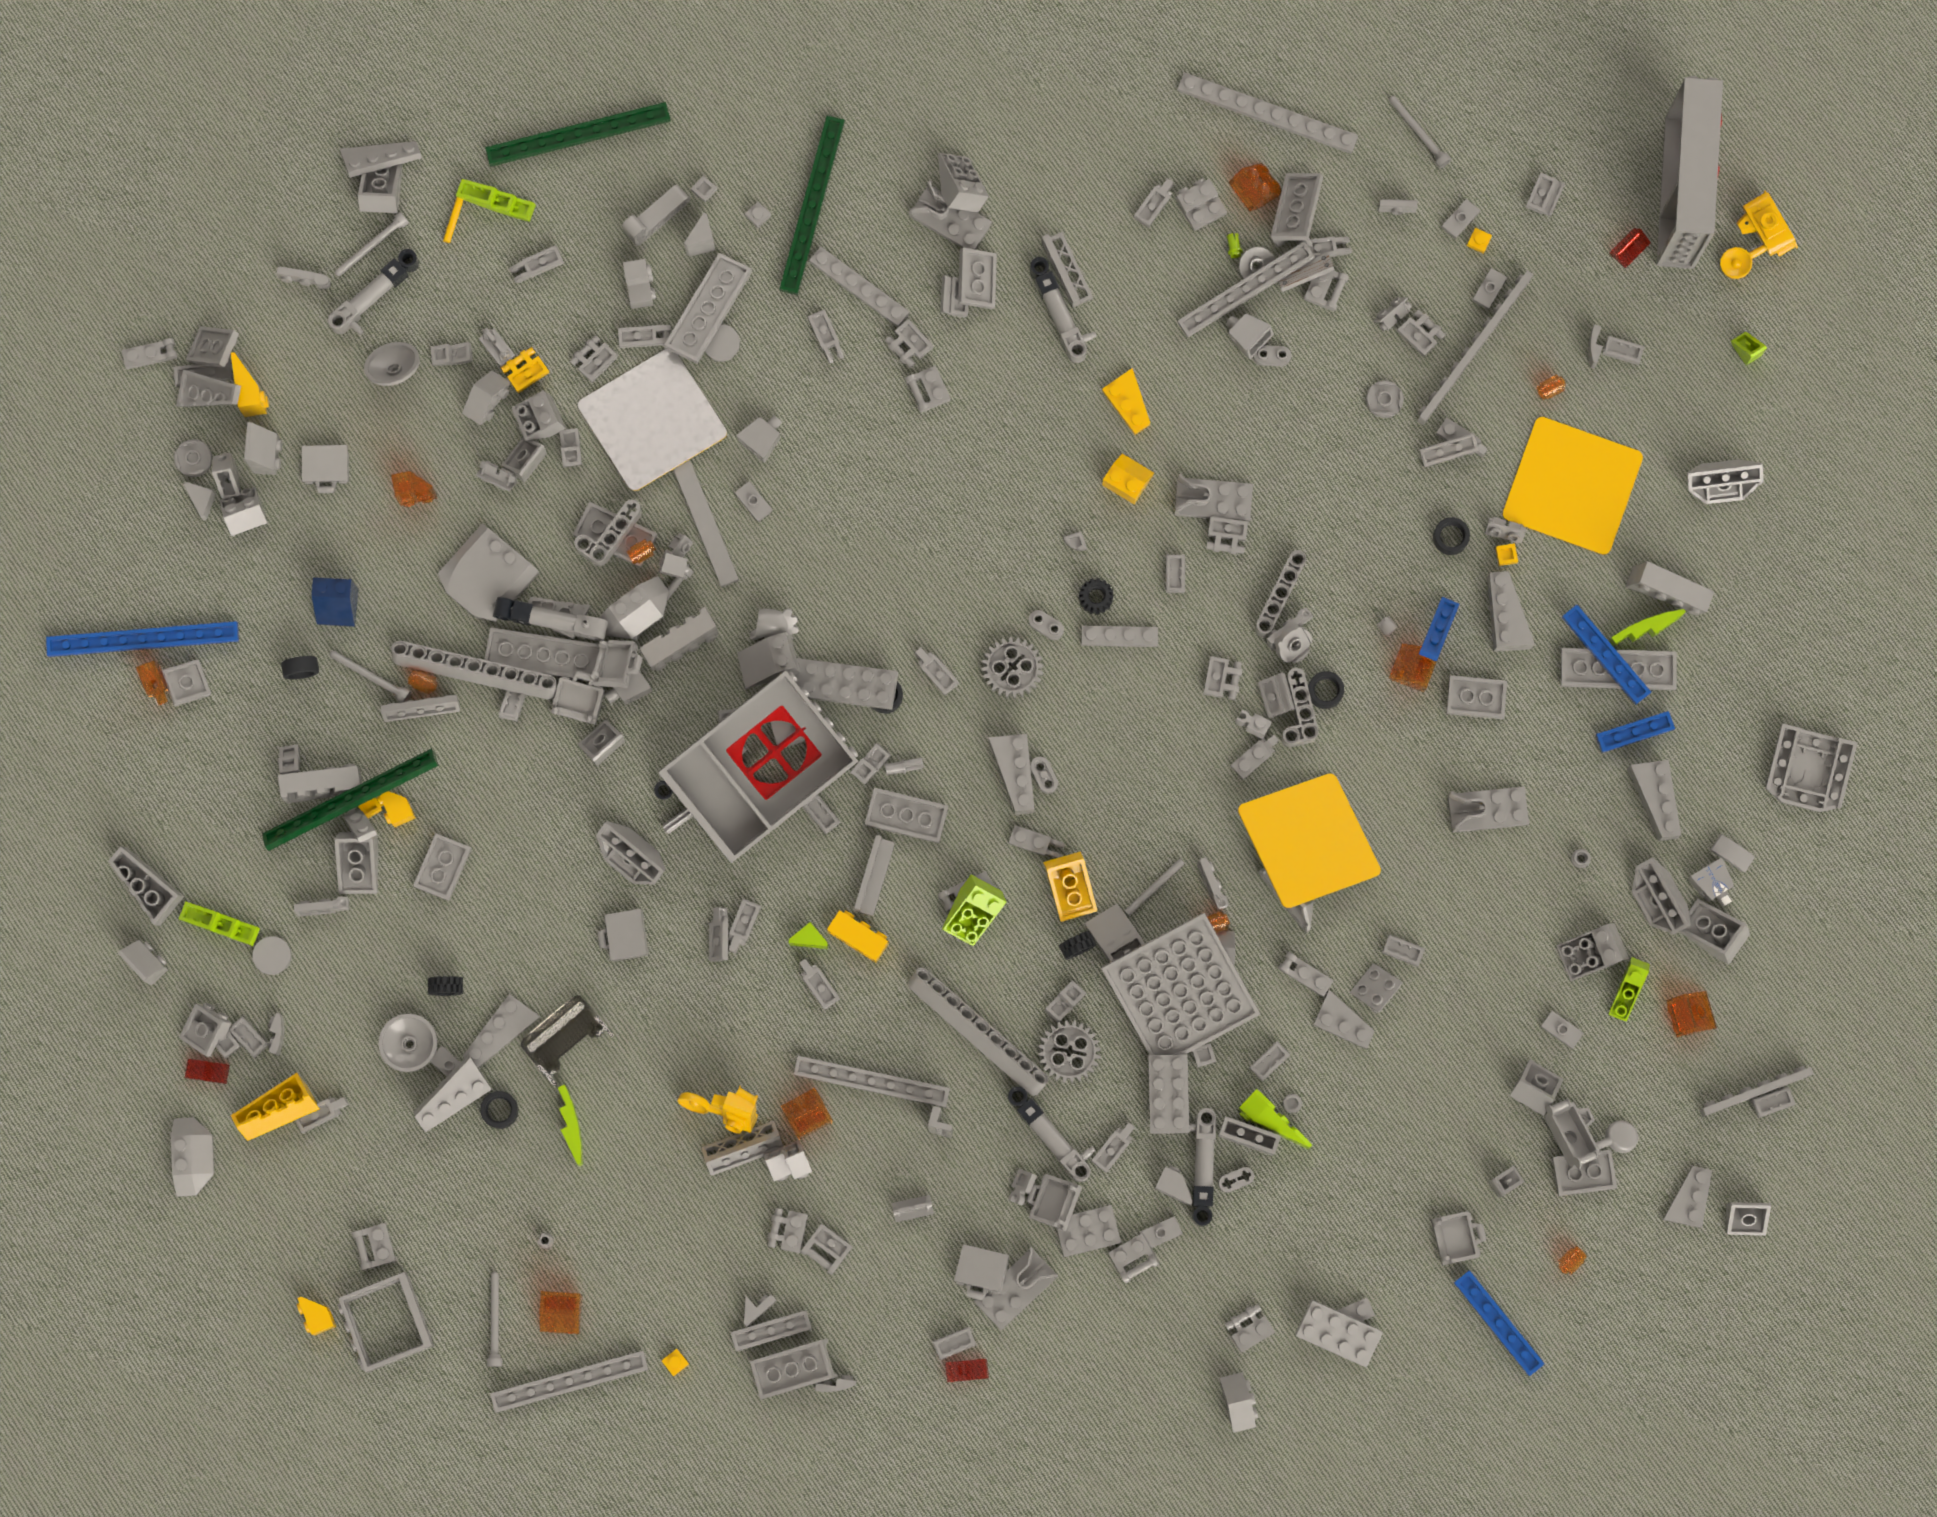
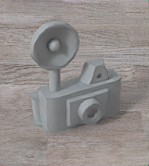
M1565 1099L1552 1106H1546L1547 1114L1545 1115V1120L1571 1167L1581 1168L1583 1164L1597 1159L1601 1154L1599 1149L1610 1146L1616 1152L1627 1153L1633 1150L1638 1143L1637 1130L1627 1121L1619 1120L1613 1122L1606 1130L1605 1139L1595 1142L1587 1128L1595 1121L1589 1108H1577L1574 1102L1570 1103L1569 1099Z

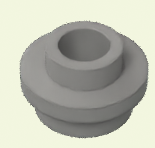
M1578 849L1572 854L1571 861L1575 867L1585 868L1590 864L1591 856L1588 851ZM1582 856L1584 862H1579L1577 857Z

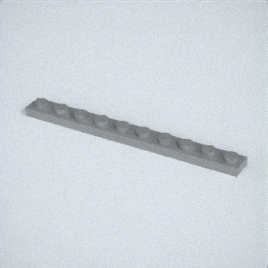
M1185 72L1177 90L1186 95L1352 154L1359 136Z
M1527 270L1524 275L1520 274L1514 282L1517 285L1513 290L1510 288L1504 296L1506 299L1504 303H1499L1493 311L1495 315L1492 319L1487 318L1482 326L1484 330L1481 333L1477 332L1472 339L1473 345L1470 348L1467 346L1462 352V360L1460 362L1456 361L1451 367V375L1443 378L1439 384L1441 386L1439 391H1434L1428 400L1431 402L1427 407L1423 405L1418 412L1420 416L1417 421L1423 426L1526 288L1534 274Z

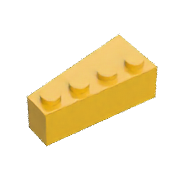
M295 1073L232 1114L231 1117L237 1129L249 1141L317 1111L319 1107L306 1083L298 1073Z

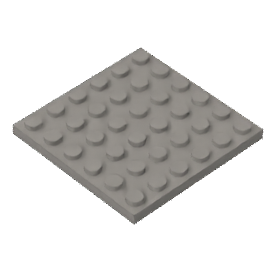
M1205 912L1101 967L1149 1055H1185L1261 1015Z

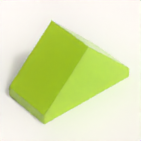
M1747 332L1730 341L1745 365L1761 357L1767 349L1766 345Z
M811 922L789 939V946L828 949L827 941Z

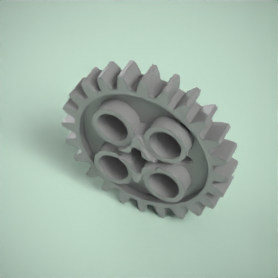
M1012 637L1009 638V642L1002 638L1001 645L995 642V649L989 647L991 654H984L988 660H982V664L987 666L982 668V672L987 673L983 676V679H989L986 685H993L992 692L997 689L999 690L998 696H1001L1004 692L1006 693V699H1008L1010 694L1016 699V694L1019 693L1023 698L1024 691L1030 694V687L1036 689L1037 686L1034 682H1041V679L1037 676L1043 675V672L1038 670L1044 667V664L1038 663L1042 660V656L1036 657L1039 650L1032 651L1033 644L1026 646V639L1023 643H1020L1019 637L1016 639V642H1013ZM1009 651H1014L1017 656L1010 659L1006 654ZM1024 655V658L1017 663L1016 671L1011 670L1007 677L1002 681L1001 678L1009 671V665L1014 666L1020 658V656ZM1028 663L1031 665V669L1024 671L1021 669V665ZM996 665H1002L1004 667V671L1001 673L995 672L994 667ZM1011 677H1016L1019 682L1016 685H1011L1008 680Z
M1066 1020L1065 1026L1058 1022L1057 1029L1051 1026V1033L1045 1031L1047 1038L1040 1039L1044 1045H1038V1048L1043 1050V1052L1038 1053V1056L1044 1057L1039 1063L1046 1064L1043 1070H1050L1049 1077L1055 1074V1081H1058L1061 1077L1064 1084L1067 1079H1070L1071 1084H1073L1074 1078L1081 1082L1082 1075L1087 1079V1071L1094 1073L1092 1066L1098 1067V1063L1094 1060L1100 1059L1101 1056L1097 1055L1096 1052L1101 1051V1048L1095 1047L1099 1043V1040L1093 1041L1096 1034H1088L1090 1027L1084 1030L1083 1023L1077 1027L1076 1021L1069 1025L1068 1020ZM1064 1036L1067 1039V1043L1060 1046L1056 1043V1038ZM1082 1039L1086 1042V1047L1078 1049L1075 1042ZM1068 1047H1071L1073 1052L1086 1053L1087 1055L1071 1054V1057H1068L1066 1052L1053 1051L1052 1048L1068 1050ZM1060 1055L1064 1061L1062 1064L1057 1065L1053 1062V1057ZM1076 1058L1081 1059L1083 1065L1080 1068H1075L1072 1065V1061Z

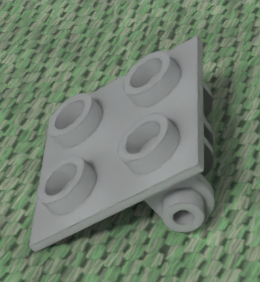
M1373 963L1350 991V994L1371 1007V1010L1377 1014L1382 1011L1403 983Z

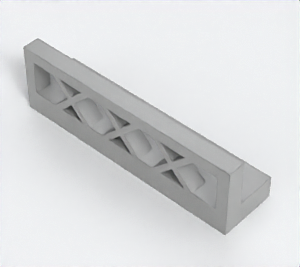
M1060 232L1051 237L1049 234L1042 236L1041 243L1072 308L1092 300L1093 296L1063 233ZM1061 239L1063 244L1061 251L1055 248L1053 241ZM1061 255L1070 258L1069 267L1063 265L1060 259ZM1069 271L1078 275L1077 283L1071 282L1068 275ZM1077 288L1085 290L1087 296L1080 299L1076 292Z
M876 835L854 907L855 912L872 917L875 913L895 846V842L884 840L882 836Z
M933 1106L928 1123L929 1132L952 1138L953 1126L941 1123V1108Z
M771 1121L753 1128L751 1133L741 1132L703 1146L701 1150L712 1176L764 1157L763 1155L784 1146L775 1121ZM772 1128L774 1130V1132L770 1134H763L765 1131L770 1130ZM748 1137H754L751 1141H745ZM729 1144H736L732 1148H726ZM717 1150L715 1154L707 1155V1152Z

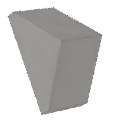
M188 482L184 483L203 521L207 520L216 494L211 489Z
M1512 1166L1489 1181V1184L1497 1196L1501 1198L1525 1181L1515 1166Z

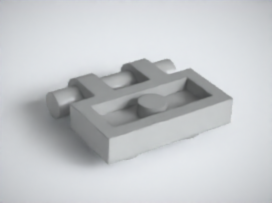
M1418 309L1414 313L1418 320L1415 321L1410 317L1397 329V332L1425 357L1438 343L1433 337L1437 336L1442 340L1446 334L1439 325H1435L1429 319L1430 316ZM1423 324L1431 330L1429 333L1421 327Z
M909 319L894 331L898 336L896 340L891 336L885 339V342L889 345L888 348L892 352L895 351L900 357V361L903 364L906 363L909 368L915 365V362L911 359L913 355L920 360L934 348L930 341ZM902 343L909 348L907 352L900 347Z
M597 335L591 340L588 339L585 342L586 345L580 351H576L573 354L574 357L569 361L573 366L578 362L582 363L578 371L591 383L618 358V355L605 342L600 347L597 346L601 341ZM592 350L594 353L586 359L584 356Z
M1211 516L1208 537H1215V542L1207 541L1206 549H1211L1213 552H1230L1233 555H1236V553L1244 554L1245 547L1237 545L1238 541H1246L1248 521ZM1221 538L1232 540V545L1222 544Z
M1210 656L1203 695L1222 698L1223 692L1228 691V699L1236 700V694L1239 693L1240 688L1238 686L1239 677L1242 676V663L1236 661L1234 662V667L1231 668L1228 667L1229 659ZM1227 674L1232 675L1231 684H1225Z
M775 1208L774 1215L771 1217L770 1233L768 1232L767 1239H769L767 1247L775 1248L776 1241H781V1250L800 1253L808 1214L789 1211L787 1218L782 1217L783 1209ZM780 1223L786 1224L784 1235L778 1234Z
M1258 1304L1253 1307H1247L1245 1312L1238 1316H1232L1230 1321L1224 1324L1228 1331L1234 1327L1237 1330V1333L1231 1337L1241 1353L1275 1333L1266 1316L1260 1319L1256 1317L1255 1314L1262 1311ZM1250 1318L1252 1324L1242 1328L1240 1323Z

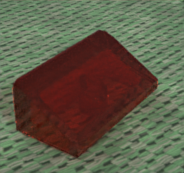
M1633 228L1609 254L1624 268H1627L1651 242L1642 229Z

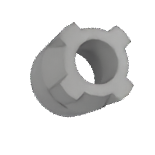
M1389 616L1377 624L1386 637L1398 629V626Z
M542 1233L537 1243L543 1249H550L554 1245V1238L548 1233ZM544 1237L549 1239L547 1244H542Z

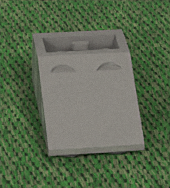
M939 153L941 194L948 208L978 213L989 195L971 160L966 156Z
M1118 904L1084 923L1087 929L1090 930L1108 963L1145 944Z
M1615 923L1606 924L1556 945L1570 981L1629 959Z

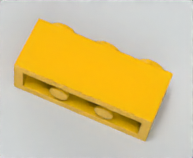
M839 910L827 928V932L877 963L889 944L886 940L887 936L879 931L877 933L871 931V926L864 921L857 922L854 920L855 916L845 910L843 913Z

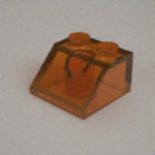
M1707 991L1683 994L1666 1000L1676 1037L1689 1036L1717 1028Z

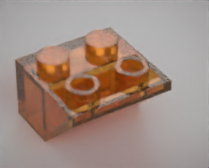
M1263 163L1242 168L1229 181V184L1249 211L1260 209L1280 196L1282 192L1279 183L1274 180L1269 173V169Z
M411 471L391 474L395 497L400 506L410 507L417 502L430 503L433 502V499H438L433 486Z
M1402 643L1388 679L1424 693L1437 661L1419 655L1422 646Z
M815 1088L781 1105L798 1140L833 1123Z
M541 1291L539 1310L540 1332L580 1334L583 1295L579 1293Z

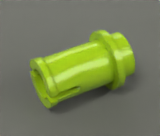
M1233 233L1228 234V255L1231 258L1241 257L1243 250L1240 248L1239 234L1235 233V236H1233Z

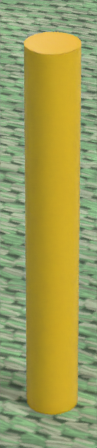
M456 197L443 241L446 243L451 242L462 207L463 199Z

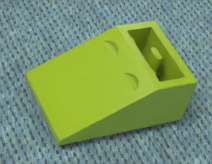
M971 874L960 888L942 930L974 946L1006 904L1003 892Z

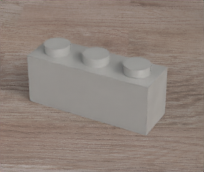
M1225 1116L1218 1134L1220 1138L1270 1156L1275 1155L1281 1138L1280 1135Z

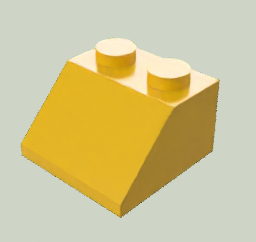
M1122 453L1107 472L1102 485L1135 505L1153 477L1154 472Z

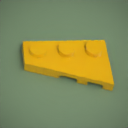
M1131 368L1105 386L1102 392L1133 434L1136 435L1150 425V420L1133 368Z

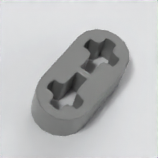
M1247 1167L1240 1168L1222 1176L1218 1186L1225 1193L1235 1191L1252 1183L1254 1172ZM1242 1171L1251 1175L1247 1182L1245 1179L1238 1181L1237 1178L1242 1176ZM1226 1178L1228 1181L1235 1180V1183L1230 1185V1189L1222 1186Z

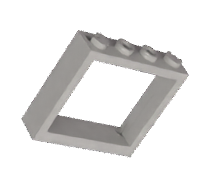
M407 1272L400 1273L338 1298L340 1302L337 1304L338 1310L341 1315L344 1314L346 1322H344L347 1333L351 1332L353 1338L351 1340L354 1352L358 1351L360 1357L357 1359L361 1370H364L366 1373L434 1347ZM400 1282L423 1344L371 1364L349 1302Z

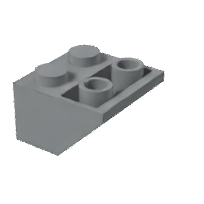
M544 390L512 407V411L526 441L551 437L566 428L553 397Z
M256 487L242 490L239 496L220 500L223 518L231 536L267 523Z

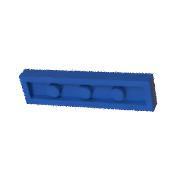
M1444 597L1441 598L1419 655L1437 661L1460 605L1459 603Z
M1667 711L1598 733L1595 736L1601 753H1605L1673 731L1675 727L1670 713Z

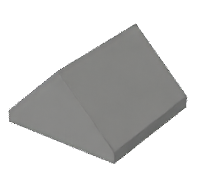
M706 213L702 214L684 242L686 255L689 257L715 251Z
M523 436L501 466L513 472L518 479L525 483L546 456V449L541 443L534 440L526 441Z
M605 719L577 745L598 766L625 742V739Z
M1730 1202L1726 1204L1727 1235L1766 1236L1771 1203Z

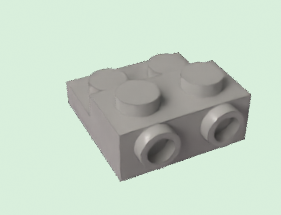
M1199 179L1194 183V187L1190 189L1188 187L1182 188L1178 191L1179 195L1176 196V202L1194 232L1227 215V211L1218 198V193L1210 179Z
M195 1003L179 1038L203 1055L211 1057L218 1040H224L232 1023L227 1020L229 1016L225 1013L215 1012L213 1005L209 1003Z

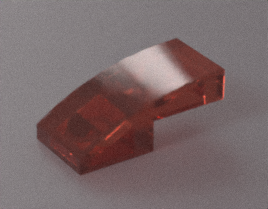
M188 1059L185 1078L227 1084L230 1065Z
M986 1358L945 1363L947 1382L989 1378Z

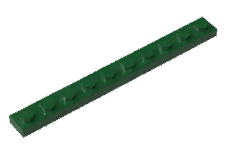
M663 102L488 146L485 149L490 167L667 123L671 119L667 104Z
M826 116L779 288L782 292L795 295L799 293L844 128V119Z
M431 748L262 833L265 848L270 851L439 766L435 752Z

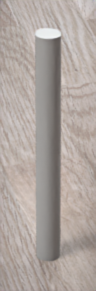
M1179 858L1124 912L1130 916L1185 863Z

